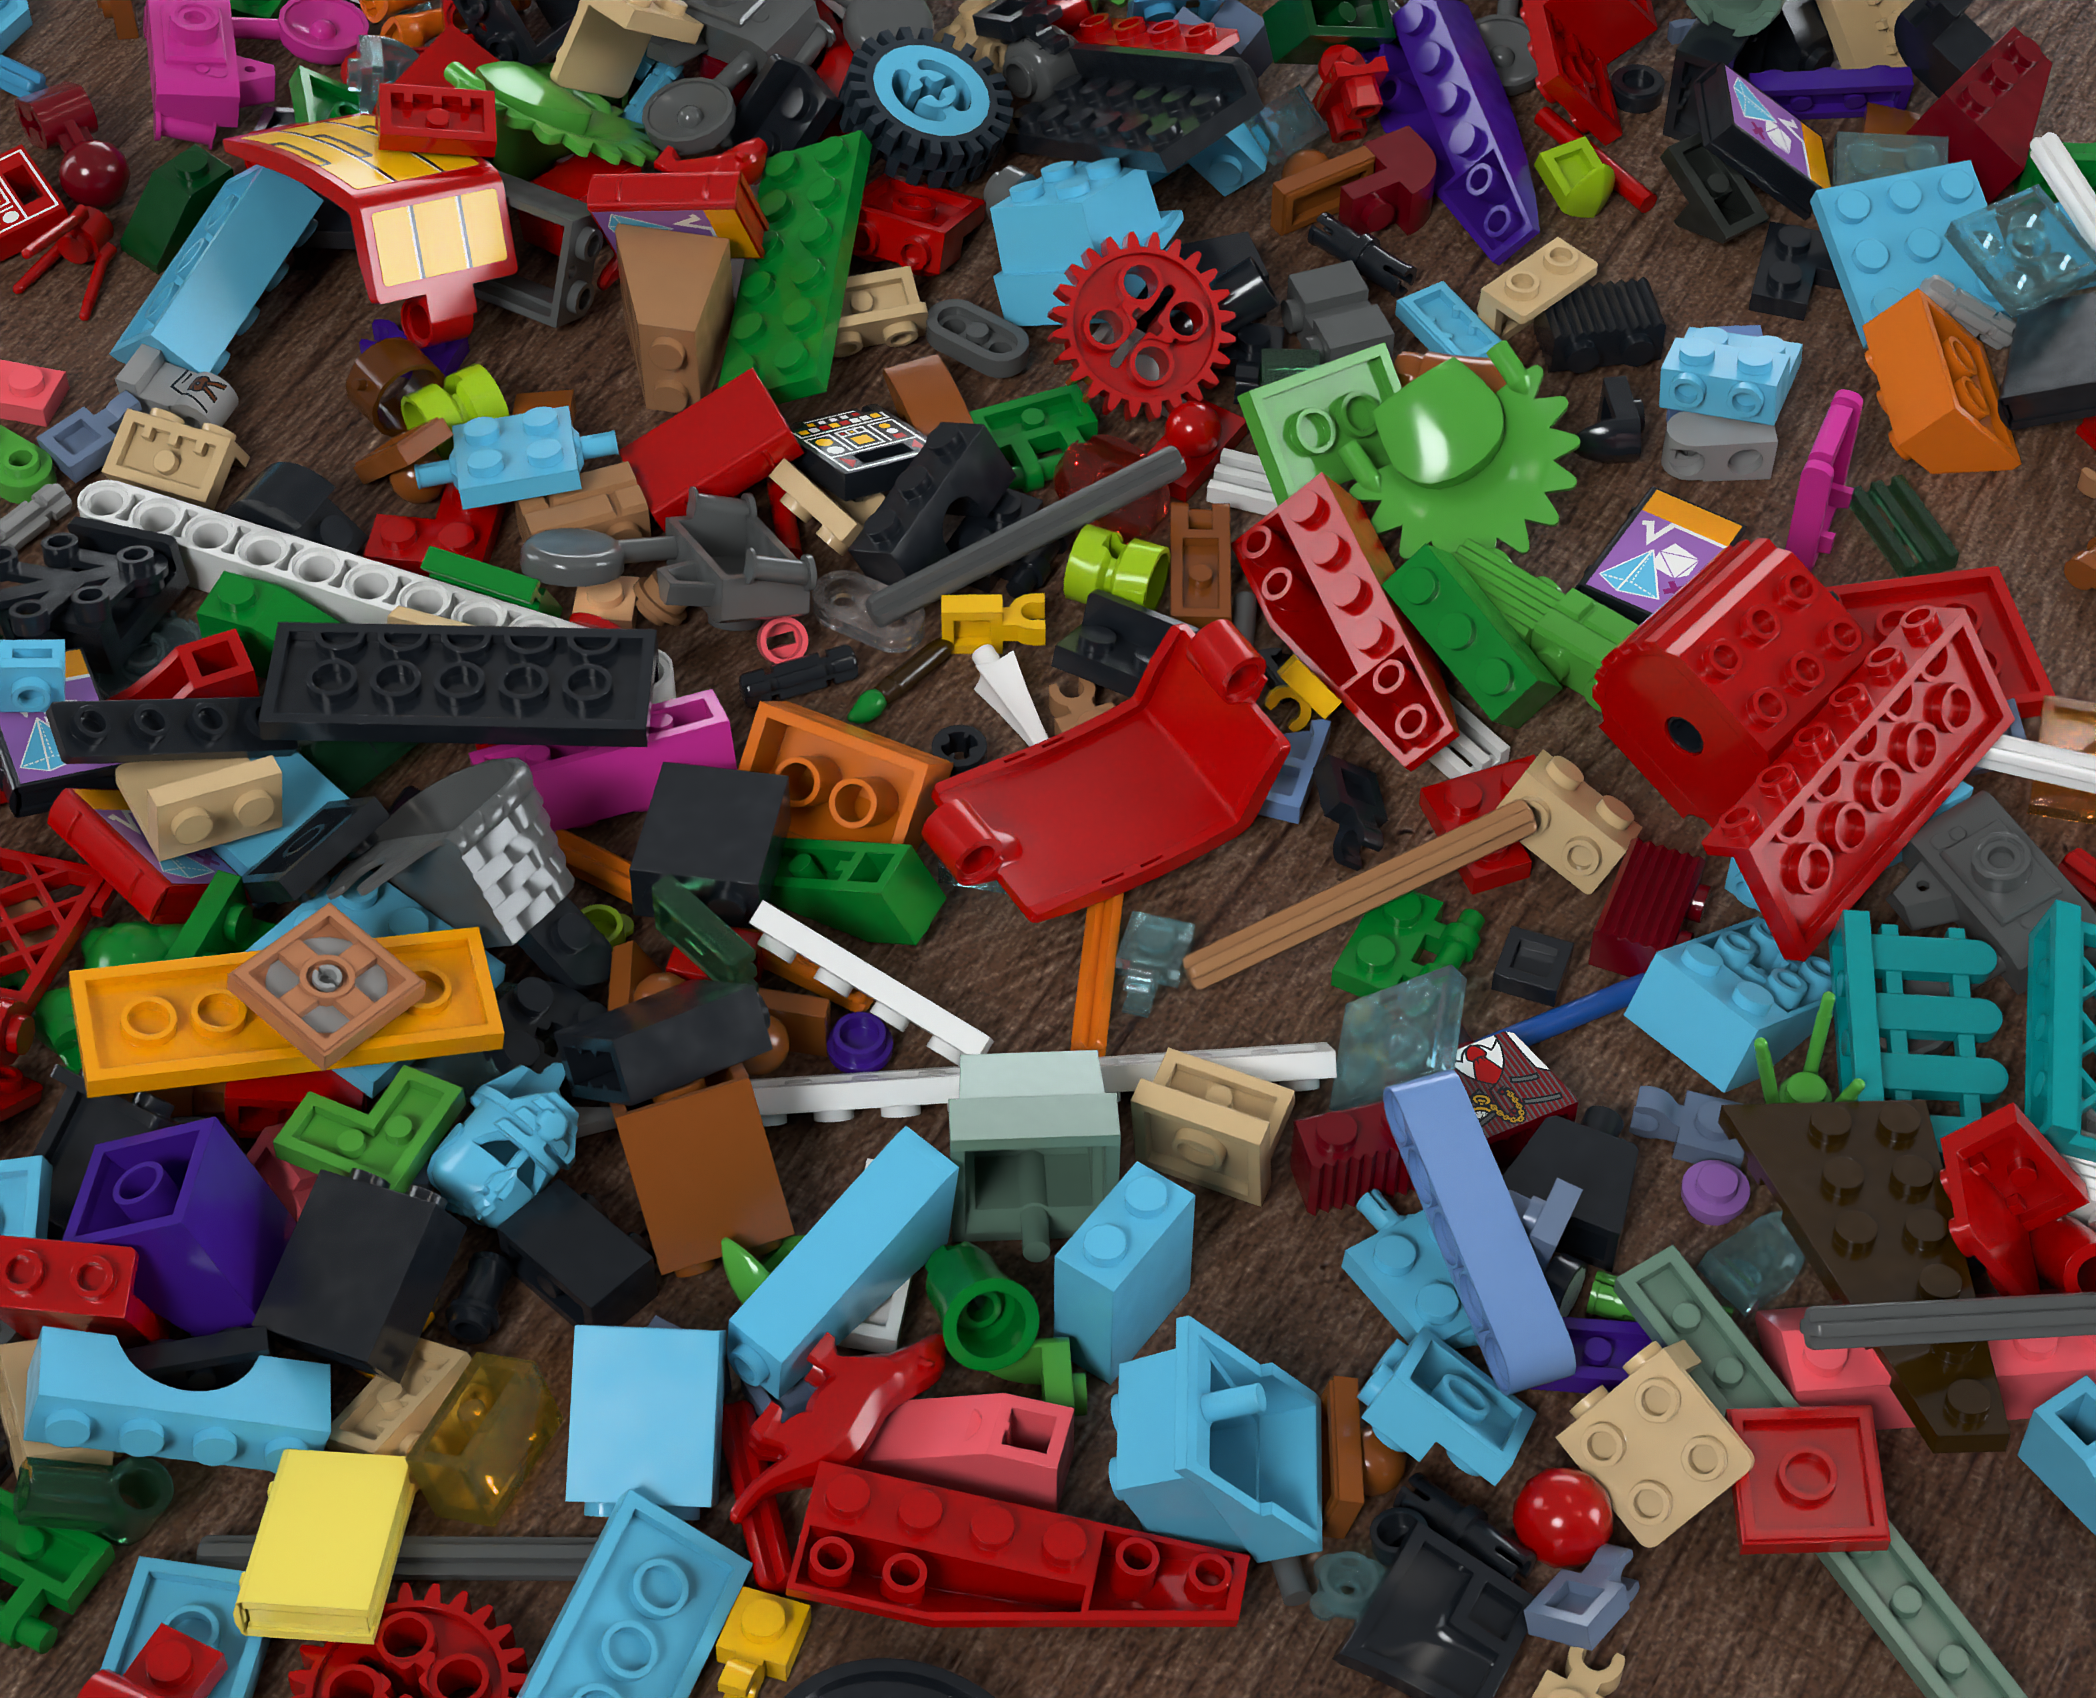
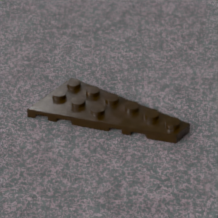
M1926 1100L1721 1105L1718 1124L1728 1139L1736 1138L1749 1158L1748 1170L1759 1186L1766 1184L1783 1210L1781 1221L1834 1301L1841 1299L1843 1304L1847 1305L1976 1298L1966 1256L1956 1246L1949 1230L1948 1221L1954 1217L1953 1207L1940 1180V1171L1943 1169ZM1987 1341L1864 1347L1865 1350L1873 1348L1890 1374L1891 1381L1889 1387L1933 1454L2006 1452L2011 1432Z

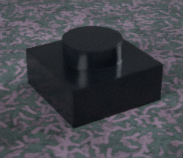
M1511 925L1493 973L1491 989L1554 1007L1572 959L1574 943Z

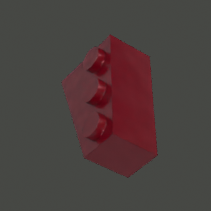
M2013 26L1921 116L1906 134L1939 166L1971 160L1987 205H1989L2024 170L2052 62L2041 52L2040 47L2034 40L2024 36Z

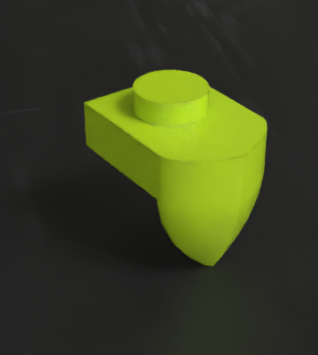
M1586 136L1539 153L1534 163L1536 170L1559 208L1567 215L1594 218L1604 208L1613 191L1615 183L1614 170L1609 165L1602 164Z

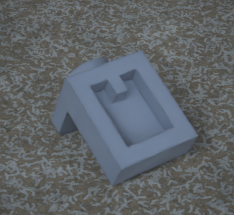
M1559 1178L1556 1179L1547 1201L1534 1195L1532 1199H1529L1517 1192L1508 1190L1543 1274L1583 1189Z

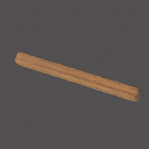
M1517 799L1185 955L1182 959V965L1186 977L1195 990L1202 991L1533 835L1537 831L1535 816L1524 800Z

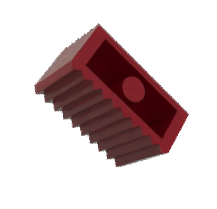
M1639 837L1631 839L1594 929L1588 964L1632 977L1640 973H1646L1656 952L1692 940L1694 933L1686 931L1689 920L1701 923L1712 886L1701 883L1706 861L1701 856L1693 858L1689 852L1680 854L1676 848L1668 850L1664 845L1655 846L1652 841L1644 843Z
M1383 1101L1293 1120L1294 1128H1292L1293 1136H1291L1293 1144H1291L1292 1152H1290L1291 1159L1289 1161L1308 1213L1316 1216L1320 1209L1329 1213L1332 1207L1342 1210L1345 1204L1355 1207L1360 1198L1367 1192L1371 1195L1373 1189H1378L1383 1197L1386 1195L1392 1199L1397 1192L1406 1196L1410 1189L1415 1191L1390 1130Z

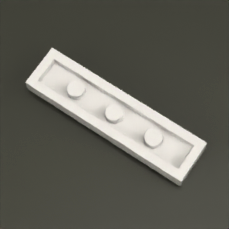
M762 900L749 923L763 933L757 943L759 946L789 964L799 954L819 966L813 978L845 998H848L853 988L872 998L876 1002L870 1013L903 1033L910 1022L930 1033L932 1037L926 1046L954 1064L960 1066V1055L987 1054L994 1043L988 1035Z

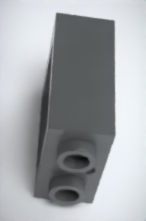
M497 170L503 181L508 206L564 226L555 290L513 274L473 283L475 297L554 328L586 316L594 298V286L591 283L595 259L603 243V234L588 211L587 203Z

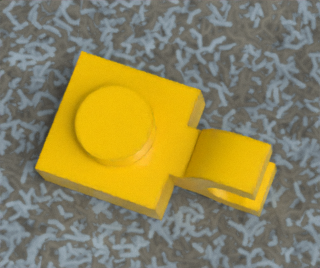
M1045 593L1022 595L1016 598L1010 604V607H1003L1002 594L941 595L942 639L954 644L951 654H973L976 649L986 644L992 645L998 654H1003V641H1018L1022 644L1033 646L1045 645L1046 624L1045 620H1040L1045 619Z
M742 1586L716 1644L717 1662L726 1664L718 1681V1691L725 1693L723 1698H757L765 1676L787 1681L811 1623V1605Z

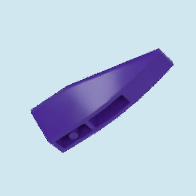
M1410 0L1391 16L1397 38L1391 43L1359 52L1366 64L1370 63L1375 57H1386L1389 72L1379 87L1383 106L1377 115L1386 134L1409 125L1429 145L1436 157L1434 192L1493 263L1501 265L1540 233L1536 196L1517 122L1503 84L1469 6L1459 0Z

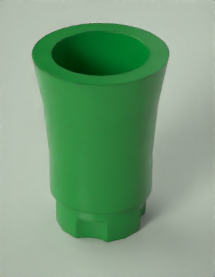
M964 1241L955 1246L943 1244L937 1248L925 1264L928 1272L926 1293L941 1322L944 1342L951 1356L963 1366L977 1371H995L1008 1367L1018 1361L1034 1343L1039 1329V1310L1033 1296L1022 1285L1010 1279L1000 1269L992 1256L977 1245Z

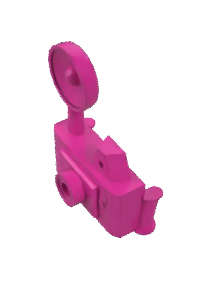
M146 0L143 27L144 38L147 41L154 113V141H160L161 136L208 145V149L212 150L216 127L238 128L239 108L275 101L274 65L237 56L234 38L281 40L283 46L295 57L309 63L321 65L342 64L346 56L354 51L366 48L369 22L365 14L353 3L346 0H289L280 9L279 19L232 17L230 0Z

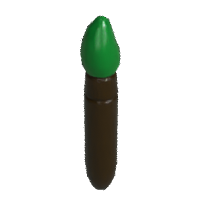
M942 637L926 644L883 678L873 689L864 691L847 715L848 721L855 724H863L879 717L886 705L899 698V696L903 695L950 656L954 649V644L942 639Z

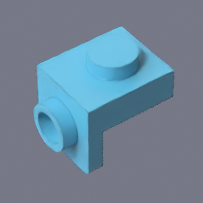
M65 639L0 640V712H46L52 702L65 701Z

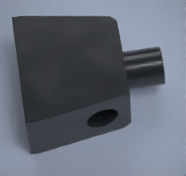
M1595 1105L1587 1108L1580 1124L1557 1115L1547 1117L1502 1177L1508 1190L1517 1192L1529 1199H1532L1534 1195L1547 1201L1557 1178L1583 1189L1554 1252L1566 1253L1589 1265L1612 1273L1616 1264L1639 1149L1634 1143L1619 1138L1624 1126L1620 1115L1610 1108Z

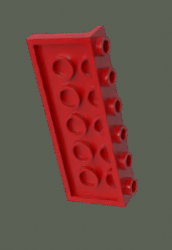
M1922 605L1906 612L1901 617L1899 625L1879 647L1872 650L1865 657L1864 663L1849 680L1831 694L1829 702L1807 726L1800 729L1794 735L1792 742L1769 767L1759 773L1756 782L1733 807L1721 815L1719 823L1702 840L1701 844L1707 855L1734 857L1784 959L1806 961L1836 926L1842 911L1850 910L2015 721L1966 609Z

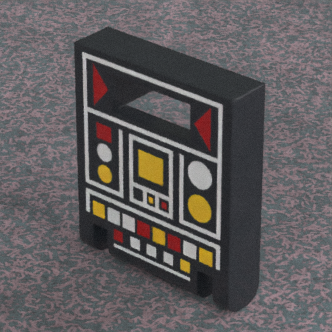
M874 403L863 406L861 411L853 408L793 423L790 429L803 449L804 454L790 463L845 502L850 500L859 502L863 501L865 496L891 490L898 476L907 469L926 443L927 436Z

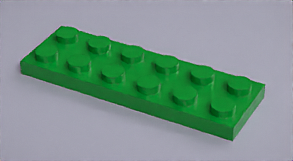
M862 130L839 137H829L822 142L792 151H782L766 158L765 169L762 173L757 202L769 223L768 231H764L762 247L765 250L764 258L744 259L718 388L753 367L776 405L827 392L872 144Z

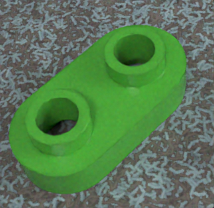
M0 425V497L16 504H21L25 500L29 503L32 501V495L43 486L57 483L52 458L42 448Z

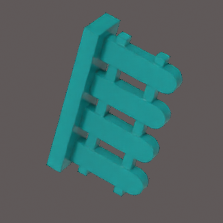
M1843 910L1828 940L1832 992L1835 994L1833 1014L1839 1095L1854 1079L1861 1078L1865 1082V1088L1855 1101H1884V1097L1891 1098V1100L1959 1101L1960 1117L1929 1115L1940 1159L1944 1161L1940 1138L1982 1118L1981 1103L1996 1101L2008 1084L2009 1078L2005 1067L1994 1059L1976 1057L1975 1043H1985L1995 1037L2003 1022L2002 1012L1990 1000L1971 998L1970 984L1983 983L1991 976L1997 964V955L1994 949L1986 942L1966 939L1965 928H1948L1944 938L1899 936L1898 925L1881 924L1878 934H1871L1870 911ZM1875 978L1882 980L1883 993H1876ZM1902 980L1948 982L1950 997L1904 994ZM1879 1037L1886 1038L1887 1052H1880ZM1907 1039L1953 1041L1955 1056L1908 1054Z

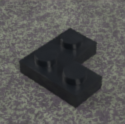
M1770 221L1748 310L1804 321L1812 286L1818 285L1842 290L1821 231Z

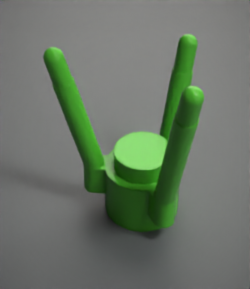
M1827 991L1822 995L1803 1072L1795 1073L1784 1080L1780 1085L1779 1091L1777 1089L1768 1042L1762 1037L1755 1040V1056L1765 1101L1764 1104L1832 1102L1831 1091L1825 1081L1818 1076V1071L1835 1003V994L1833 992ZM1861 1078L1854 1079L1834 1102L1855 1101L1865 1088L1864 1080Z

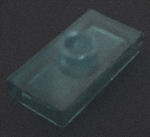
M1300 84L1265 105V109L1244 122L1273 166L1329 131Z

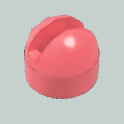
M792 617L769 619L758 631V650L768 662L773 664L802 657L808 647L807 631L798 620ZM793 631L795 642L777 645L768 649L766 638Z

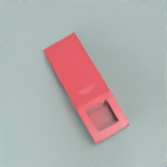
M1007 1393L908 1400L891 1412L883 1421L867 1454L856 1469L1057 1513L1074 1454L1075 1408Z

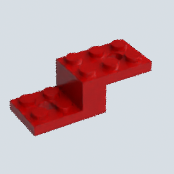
M1522 0L1523 6L1520 8V15L1530 34L1531 40L1527 43V47L1536 62L1539 74L1535 77L1537 88L1549 103L1555 104L1558 102L1567 110L1571 121L1583 134L1591 132L1603 145L1607 146L1622 136L1623 132L1606 65L1658 29L1651 0Z

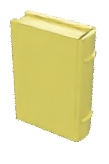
M285 1449L283 1451L274 1481L270 1482L267 1490L268 1501L246 1571L241 1573L239 1580L240 1591L235 1603L233 1617L236 1626L243 1635L374 1645L416 1493L415 1484L410 1483L409 1480L412 1466L411 1457Z

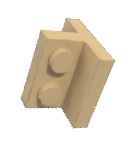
M1816 0L1841 68L1865 69L1876 65L1907 67L1897 49L1894 28L1900 13L1914 0Z
M1168 1047L1153 1082L1141 1078L1130 1100L1136 1162L1138 1161L1148 1168L1262 1207L1271 1186V1158L1295 1105V1090Z

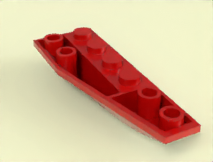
M1321 472L1231 543V547L1253 593L1256 595V599L1270 628L1407 770L1412 772L1460 736L1452 703L1431 646L1381 586L1396 570L1359 500Z
M819 1461L786 1587V1595L931 1628L1237 1627L1250 1555Z

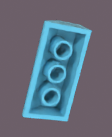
M257 164L228 179L109 354L117 361L127 364L143 343L161 350L165 362L196 373L209 372L218 375L230 358L231 354L225 349L234 335L241 336L258 317L260 309L255 304L264 290L267 292L273 290L287 273L289 265L284 260L293 246L296 248L301 247L315 231L318 221L313 216L324 200L304 184Z

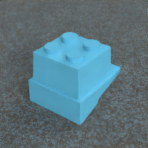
M1119 158L1101 159L1090 163L1086 167L1075 168L1073 161H1061L1042 168V176L1040 178L1011 187L1009 189L1010 196L990 208L1002 271L994 275L993 278L1005 320L1017 326L1062 325L1047 317L1048 312L1053 307L1065 306V303L1053 295L1054 289L1059 284L1074 286L1067 279L1064 272L1071 264L1078 265L1086 270L1081 259L1083 252L1090 247L1102 257L1101 243L1110 236L1121 250L1123 239L1129 232H1135L1140 247L1144 246L1147 238L1153 232H1157L1160 239V249L1163 250L1184 221L1182 210L1158 211L1146 170L1121 167ZM1127 274L1124 277L1126 291L1130 296L1137 298L1146 286V282L1134 274ZM1095 318L1090 321V324L1108 322Z
M1189 1315L1176 1318L1175 1349L1119 1364L1118 1394H1114L1111 1399V1416L1117 1431V1456L1110 1459L1109 1478L1115 1496L1120 1501L1124 1500L1140 1520L1144 1532L1232 1552L1248 1551L1257 1563L1323 1551L1321 1399L1314 1391L1272 1362L1259 1364Z

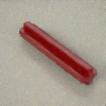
M740 1400L734 1404H723L721 1442L736 1501L750 1483L769 1468L767 1461L758 1460L748 1450V1443L751 1441L749 1432L757 1418L754 1406L746 1400ZM776 1495L761 1501L748 1514L741 1525L749 1559L753 1563L752 1571L756 1588L759 1591L776 1595L778 1593H786L792 1560Z

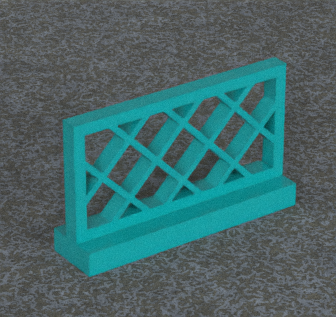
M2056 899L2029 933L2024 1114L2058 1153L2096 1163V1139L2081 1135L2082 1114L2092 1108L2096 1112V1083L2082 1068V1058L2091 1052L2096 1054V1025L2083 1012V1002L2093 996L2096 998V969L2084 957V945L2096 948V925L2081 921V906Z

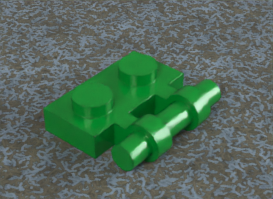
M1077 384L1058 387L969 412L973 423L986 426L1007 461H1011L1014 465L1012 469L1017 476L1008 488L1013 490L1022 488L1025 493L1043 489L1044 482L1068 475H1071L1073 479L1090 476L1093 474V468L1113 462L1112 451L1107 441L1088 446L1085 443L1086 440L1098 437V420L1088 402L1084 403L1082 401L1083 393ZM1060 448L1063 452L1038 459L1036 456L1038 453Z
M1412 891L1365 913L1332 969L1331 986L1389 1009L1392 1007L1400 991L1414 996L1410 1002L1411 1010L1420 1017L1430 1018L1435 1013L1438 1005L1448 1002L1458 984L1455 975L1462 963L1471 961L1481 944L1478 934L1485 924V919L1482 914L1474 909H1464L1456 922L1445 925L1440 923L1444 902ZM1424 950L1437 955L1433 963H1427L1424 966L1417 964Z
M0 1488V1579L18 1587V1589L8 1602L0 1599V1642L13 1649H18L24 1645L39 1654H45L54 1645L58 1629L39 1619L40 1613L49 1603L73 1615L116 1559L110 1542Z

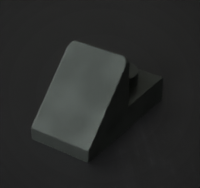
M1701 132L1667 147L1660 156L1663 164L1689 202L1674 220L1678 227L1723 244L1766 223L1770 218L1744 177L1703 147Z

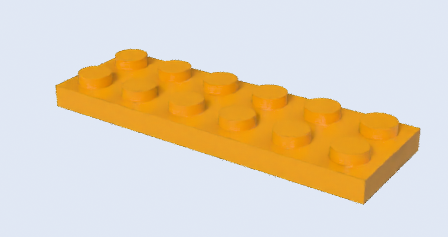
M479 927L373 938L426 982L424 997L326 1070L503 1049L504 1029ZM261 950L69 971V990L87 1098L322 1070L227 989L228 974Z

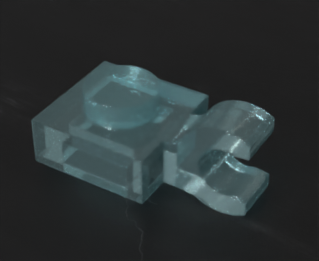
M1132 911L1116 956L1115 974L1126 976L1123 990L1128 991L1123 1004V1013L1148 1018L1159 984L1175 988L1179 987L1184 972L1182 959L1190 953L1194 943L1195 924Z

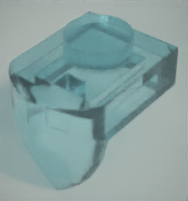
M358 35L356 58H348L347 90L357 92L359 113L372 114L377 103L379 83L395 82L420 56L416 51L393 38L376 35Z
M1774 1211L1760 1216L1748 1227L1708 1250L1697 1266V1269L1745 1317L1787 1291L1800 1274L1806 1257L1781 1221L1783 1211Z

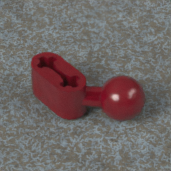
M66 81L14 100L20 124L33 146L47 150L60 145L65 155L61 161L58 176L65 194L76 205L82 204L96 209L108 208L123 198L131 175L128 162L124 154L113 144L93 139L91 134L98 131V122L91 101L81 85Z

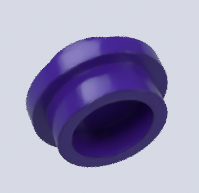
M867 1012L847 1014L837 1021L828 1035V1057L831 1063L844 1073L879 1071L892 1057V1034L883 1022L873 1014Z

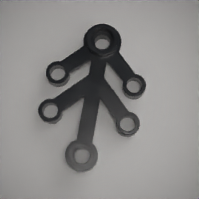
M65 532L51 534L42 539L41 548L46 566L19 562L18 552L15 548L0 546V582L22 583V585L0 589V610L10 608L9 614L12 631L15 635L21 637H34L47 632L51 626L50 622L71 603L74 617L77 621L83 623L100 622L111 616L112 608L124 597L144 598L160 592L165 586L164 578L169 572L168 560L163 554L143 545L126 547L120 550L117 555L80 549L78 537L72 533ZM74 567L85 571L75 572L64 570L63 568Z

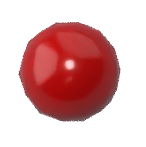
M1573 1467L1547 1468L1527 1480L1514 1501L1512 1520L1519 1543L1525 1549L1533 1551L1537 1555V1561L1554 1569L1579 1568L1591 1561L1597 1549L1609 1541L1613 1534L1614 1513L1608 1493L1593 1476Z

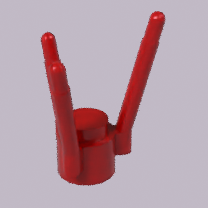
M79 204L67 218L22 250V257L30 259L56 242L13 285V292L15 294L23 293L61 256L75 264H83L95 260L79 312V318L82 321H88L95 306L108 263L117 253V248L109 242L114 236V228L108 217L96 208Z

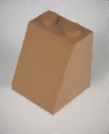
M618 223L615 236L623 314L646 409L680 413L711 393L725 355L735 308L730 239Z

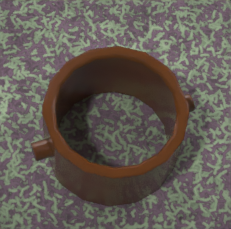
M401 337L386 338L371 345L355 360L346 380L347 397L381 434L394 437L407 431L401 411V399L403 396L431 383L443 388L445 376L412 341ZM413 370L406 386L395 397L379 404L387 387L399 376Z

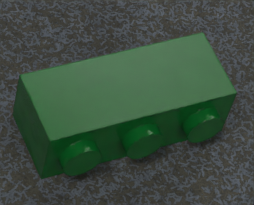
M1425 543L1381 585L1492 722L1519 729L1563 689L1451 553Z

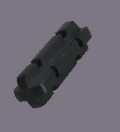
M844 644L826 649V656L821 658L819 653L816 652L771 665V672L764 673L763 668L743 673L739 677V689L743 701L748 708L754 709L758 707L760 701H772L771 697L778 695L779 700L782 701L827 688L826 681L833 680L835 685L854 680L858 676V662L851 646Z

